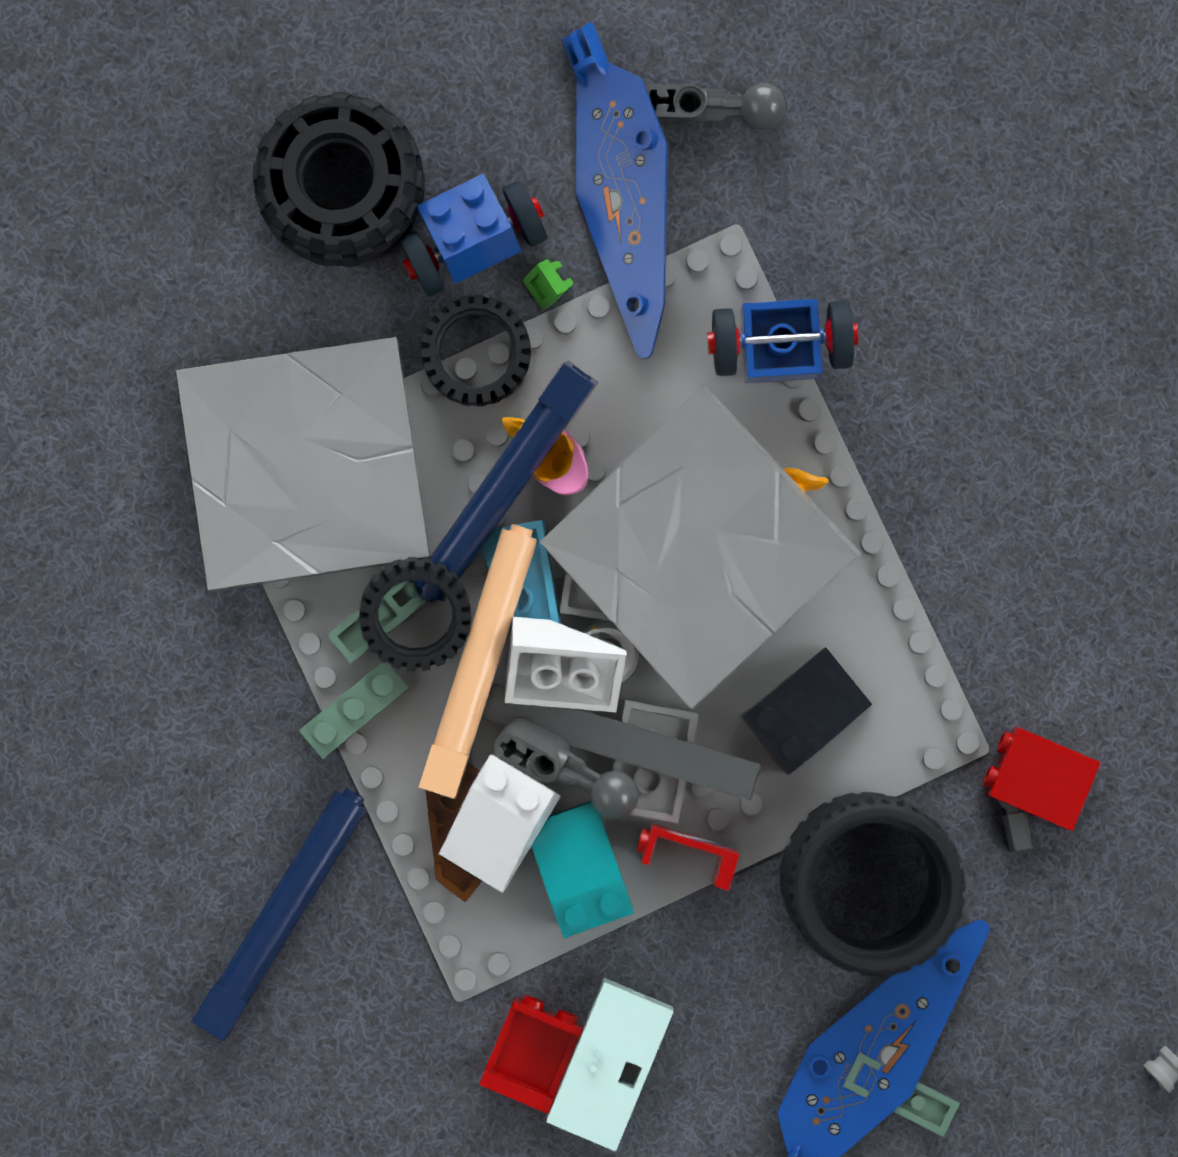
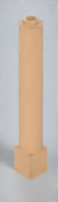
M511 524L510 530L502 529L419 788L454 799L458 795L470 757V751L538 541L531 538L533 531Z

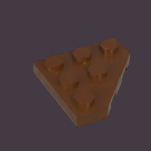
M469 762L467 763L458 795L455 799L425 790L435 878L464 902L469 899L482 880L439 853L472 784L480 773Z

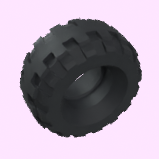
M333 92V95L319 97L316 94L301 100L302 103L290 110L286 108L275 118L274 125L267 134L264 133L257 147L258 153L256 161L253 163L252 180L255 199L260 213L272 233L284 246L296 255L315 264L327 267L345 266L347 268L361 266L362 263L375 258L378 260L390 253L391 249L400 242V238L412 230L413 224L420 213L418 205L423 203L425 175L417 144L405 124L395 113H391L381 103L373 99L353 96L350 92ZM335 147H349L360 151L369 160L373 170V183L368 194L359 203L344 210L320 208L308 197L304 186V175L311 161L323 151Z

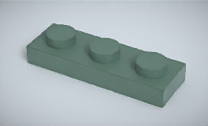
M387 661L386 663L381 662L301 728L299 732L319 756L324 759L409 689V687Z
M859 1052L843 1087L867 1098L869 1091L853 1082L862 1063L878 1071L881 1063ZM918 1081L911 1097L893 1112L944 1137L960 1103Z

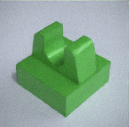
M548 259L537 264L522 280L542 310L554 304L573 284L571 278L562 281L557 271L562 267L559 261L550 263Z

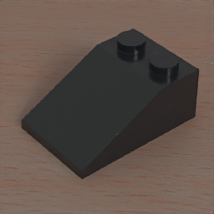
M824 647L739 717L784 773L790 775L866 711L872 703L830 651Z

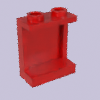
M1012 727L1010 733L1005 731L1000 738L996 750L1002 753L997 766L991 765L988 768L982 786L987 787L984 795L1053 823V825L1062 829L1073 831L1101 762L1020 727Z
M524 995L521 1000L515 997L479 1085L548 1114L574 1048L583 1032V1026L577 1024L579 1017L570 1012L559 1009L556 1015L544 1010L545 1003L537 998Z

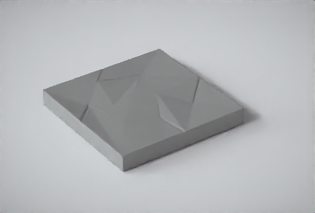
M397 337L176 370L204 568L209 591L390 565L398 559L407 561L408 557H416V560H422L424 557L430 558L419 474Z
M701 387L540 541L546 550L691 709L697 706L861 555L707 387Z

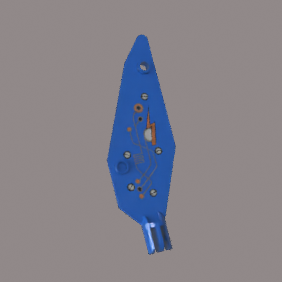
M590 22L583 25L582 30L577 29L573 31L570 37L565 36L561 38L577 79L576 196L636 354L640 358L647 359L653 354L665 307L668 144L643 79L609 63L596 27ZM638 300L639 308L635 310V302Z
M976 920L955 930L953 935L947 940V944L944 947L940 946L936 950L937 954L933 958H929L921 966H912V970L890 976L809 1045L777 1112L788 1157H841L911 1097L989 934L987 922ZM954 958L958 960L959 968L956 972L951 973L946 970L945 963L948 959ZM859 1052L881 1063L879 1071L862 1063L853 1083L869 1091L866 1098L843 1087Z

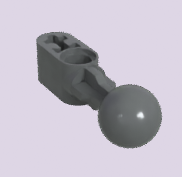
M762 82L754 84L743 95H727L722 89H701L696 85L649 84L645 86L649 97L657 98L659 105H657L655 113L660 124L694 125L699 122H721L726 117H742L752 128L768 130L774 128L783 120L787 110V102L783 92L771 83ZM669 97H674V112H669ZM686 98H694L700 103V107L697 111L688 113L680 108V103Z
M516 717L510 720L494 742V751L500 760L540 782L558 781L569 788L577 786L591 794L593 807L600 815L606 818H624L635 809L638 803V788L629 775L620 771H610L602 775L586 767L583 759L572 754L568 743L563 738L526 718Z

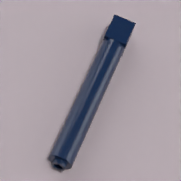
M570 361L562 364L539 397L536 406L429 559H432V563L438 564L440 562L446 565V569L448 571L452 570L458 576V580H460L567 425L574 419L598 385V381ZM414 580L418 586L417 593L427 601L435 603L436 600H446V594L437 586L422 580Z
M348 788L343 793L335 791L221 977L213 985L191 1021L192 1023L221 1041H224L229 1036L257 987L368 810L362 805L365 801L362 796Z

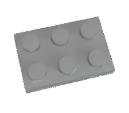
M625 700L621 722L693 743L699 713ZM614 759L612 771H620L629 775L638 788V803L630 815L679 823L686 781Z

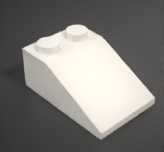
M513 617L505 671V703L616 712L626 650L552 620Z
M490 754L472 784L439 854L504 893L561 795Z

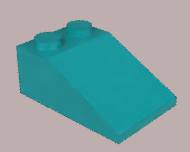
M588 801L549 815L531 847L563 938L634 914L632 901L600 814L593 807L592 802Z

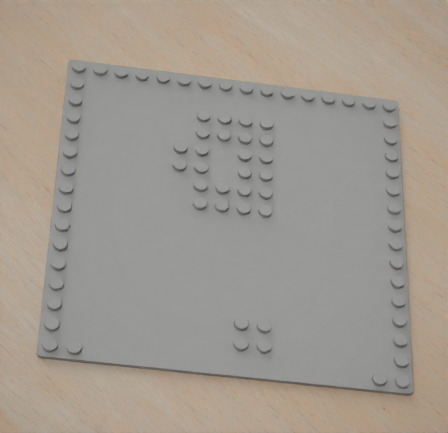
M732 225L666 256L665 307L653 354L647 359L640 358L636 354L611 285L607 283L523 323L531 344L529 369L523 382L513 391V394L496 404H488L484 407H469L453 402L434 387L425 369L404 378L430 555L433 554L513 439L506 432L502 424V418L514 417L526 420L538 403V399L566 361H570L599 382L577 415L565 428V431L575 439L585 453V461L588 467L587 485L578 493L563 495L550 490L532 476L496 528L544 520L548 534L577 507V503H581L701 387H707L782 469L796 468L817 477L828 478V483L823 488L804 493L861 553L857 559L694 708L691 709L639 652L638 664L634 672L621 683L616 712L584 710L621 722L625 700L699 713L693 744L759 763L761 768L751 800L686 781L679 823L630 814L620 819H609L600 815L631 898L634 914L567 938H563L532 847H530L504 893L482 881L469 899L464 902L435 878L425 789L419 788V784L432 744L437 735L468 635L462 648L459 647L457 649V654L452 659L449 657L445 659V664L439 667L435 664L431 666L430 670L422 671V668H415V672L407 671L406 667L403 666L400 669L392 667L409 689L342 743L338 749L359 795L365 799L363 803L368 809L367 812L452 996L458 1002L465 1001L713 884L711 879L719 855L659 836L657 837L649 865L642 864L641 854L636 852V847L642 828L649 830L651 822L737 849L740 856L734 872L736 873L785 850L786 845L789 846L792 841L790 836L798 827L797 825L802 820L805 822L809 818L807 814L815 810L822 803L826 802L828 804L832 802V798L848 793L861 794V792L883 793L886 796L897 797L989 752V745L815 380L745 383L743 349H741V345L740 353L737 356L736 374L732 376L716 375L713 354L708 355L707 332H712L713 310L722 308L732 309L735 317V326L739 330L741 337L740 310L742 304L777 301L740 225ZM638 300L635 302V310L639 308ZM504 331L442 360L444 370L455 381L466 386L482 387L495 382L506 372L512 360V343L507 331ZM481 550L459 580L464 584L471 606L470 628L489 572ZM550 554L560 611L566 570ZM385 565L262 584L321 712L383 662L378 659L376 652L372 653L369 649L354 663L350 664L327 635L360 608L362 595L365 587L368 586L369 580L374 574L377 575L379 570ZM402 591L393 596L400 607H403L410 601ZM448 598L445 601L436 600L435 603L428 601L387 636L395 643L409 648L426 647L437 642L448 631L452 620V607ZM560 613L561 624L579 632L593 624L609 622ZM512 623L492 682L501 686H505V671ZM826 647L872 705L820 751L790 775H787L739 716ZM485 719L480 720L468 760L479 771L483 768L490 754L498 757L494 751V742L506 726ZM569 745L572 754L583 759L587 768L600 775L612 771L614 759ZM536 780L561 795L550 815L591 801V794L577 786L569 788L558 781L540 782Z

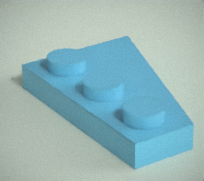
M539 520L516 524L532 530L531 538L538 541L514 617L552 620L561 624L550 553L540 543L547 535L545 521ZM511 525L495 528L481 548L489 569L502 529L510 530Z

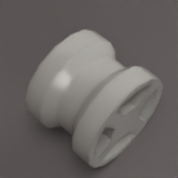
M1164 1046L1159 1050V1056L1154 1061L1148 1060L1143 1067L1169 1094L1174 1089L1175 1082L1178 1081V1057L1168 1047Z

